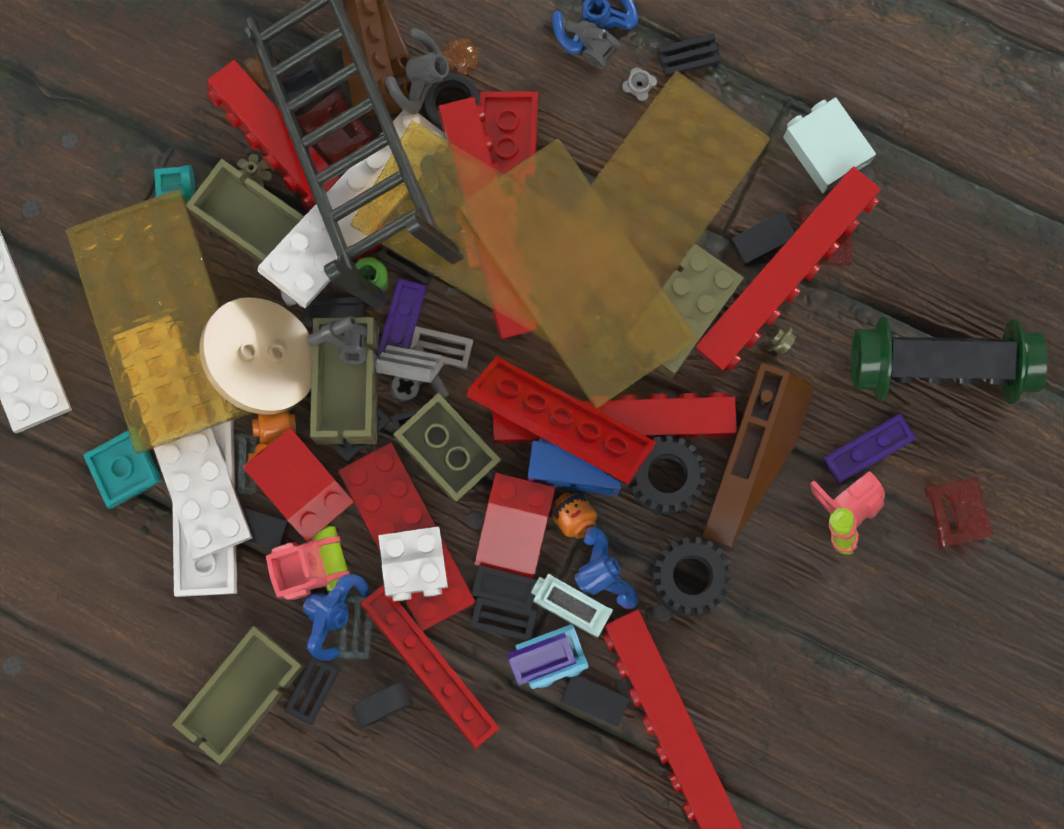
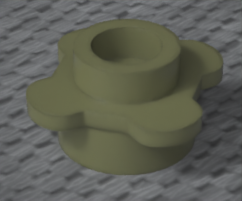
M791 326L788 328H777L769 337L768 342L770 344L767 351L771 352L774 350L780 355L786 353L796 339V336L791 333L793 328Z

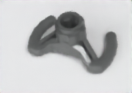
M412 28L410 30V37L421 42L428 49L429 53L411 57L407 62L406 75L412 83L409 100L400 90L394 77H387L385 83L396 104L404 111L416 114L421 110L426 94L433 83L442 81L448 75L449 64L431 36L420 29Z

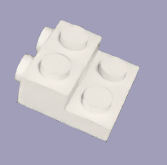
M440 527L378 535L385 594L387 597L393 596V601L412 599L411 594L423 592L424 597L437 596L442 594V589L448 588Z

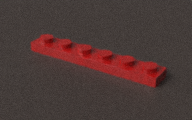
M384 585L360 603L363 610L474 749L500 729L400 602L393 601V596H386Z

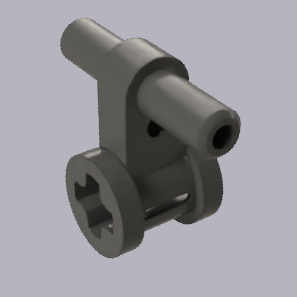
M568 20L565 24L566 30L576 33L586 46L582 53L585 60L599 70H603L607 65L606 60L613 52H617L621 47L614 36L608 33L607 30L598 28L594 23Z
M352 316L338 322L331 321L323 325L321 330L307 337V342L312 347L327 341L339 348V359L345 363L361 364L366 360L367 352L364 349V342L367 341V328L358 325L356 319Z
M420 344L411 348V350L424 352ZM439 371L429 384L435 394L439 393L443 398L449 396V392L438 375L440 374ZM396 376L389 385V391L395 400L405 402L417 395L419 385L424 382ZM399 380L403 383H410L409 395L405 392H398Z

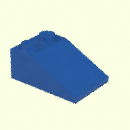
M542 437L539 438V442H532L528 481L552 486L555 489L618 496L621 483L601 469Z

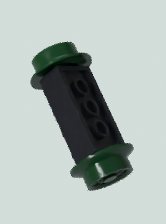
M880 317L874 329L857 328L853 335L851 347L854 389H873L879 402L885 401L889 391L890 380H895V382L913 383L914 377H919V380L926 383H944V378H949V381H956L959 384H975V378H979V381L986 382V384L1001 385L1006 402L1008 404H1015L1022 392H1040L1046 378L1047 348L1045 338L1041 332L1023 331L1017 319H1011L1007 323L1002 339L891 337L890 325L886 317Z

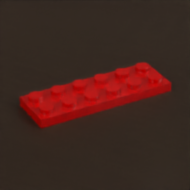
M498 356L494 358L469 387L466 396L628 485L656 444V441Z
M392 442L338 470L379 551L378 535L436 527ZM442 537L448 588L442 589L441 595L424 597L423 592L412 593V599L405 600L422 631L476 604Z

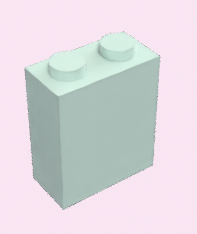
M836 97L829 102L826 100L820 101L811 109L812 113L804 118L799 115L787 124L788 128L783 137L822 193L836 186L853 166L861 170L869 165L876 156L875 151Z

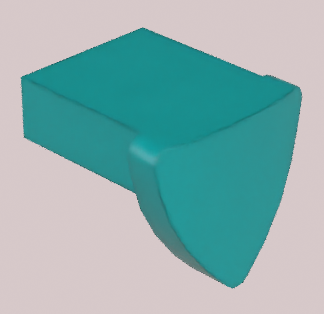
M191 165L154 169L155 191L158 201L184 198L188 201L195 194V177Z

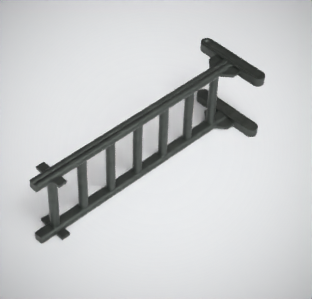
M311 0L261 31L257 19L250 16L244 20L247 27L245 28L247 36L252 40L337 255V260L335 259L324 265L327 277L333 283L375 309L386 304L387 298L384 292L378 286L362 277L353 259L407 228L411 235L452 265L464 259L460 247L440 231L432 216L346 13L343 0ZM327 4H330L339 27L275 66L270 54L272 51L267 42ZM344 38L353 62L289 101L280 77ZM359 73L368 98L303 137L294 112ZM374 109L384 134L318 173L308 148ZM389 145L399 171L333 210L323 184ZM405 183L415 209L352 246L347 247L338 221L398 185Z

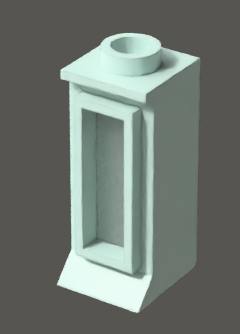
M550 574L547 575L545 580L539 577L531 592L535 595L533 600L535 604L595 638H598L613 609L604 606Z

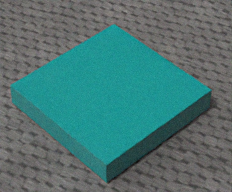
M133 427L83 454L107 509H112L163 482L137 427Z

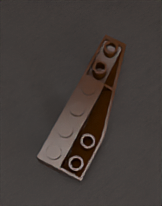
M343 0L346 13L389 114L402 112L403 109L396 104L390 95L385 80L389 76L394 77L400 90L409 100L412 83L406 75V66L410 60V55L387 0ZM342 38L340 42L345 67L352 63L353 59L344 38ZM359 73L347 80L353 106L368 98ZM374 109L364 114L365 116L377 117Z
M761 363L757 368L702 535L703 539L731 548L797 444L815 387L793 373L765 363Z

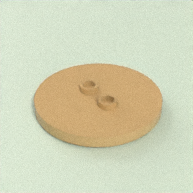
M240 298L220 307L205 324L200 338V358L204 372L215 390L236 407L256 414L280 413L299 403L308 394L312 386L313 347L307 342V337L310 334L300 320L286 308L261 298Z

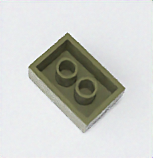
M439 393L393 434V438L454 503L501 460Z

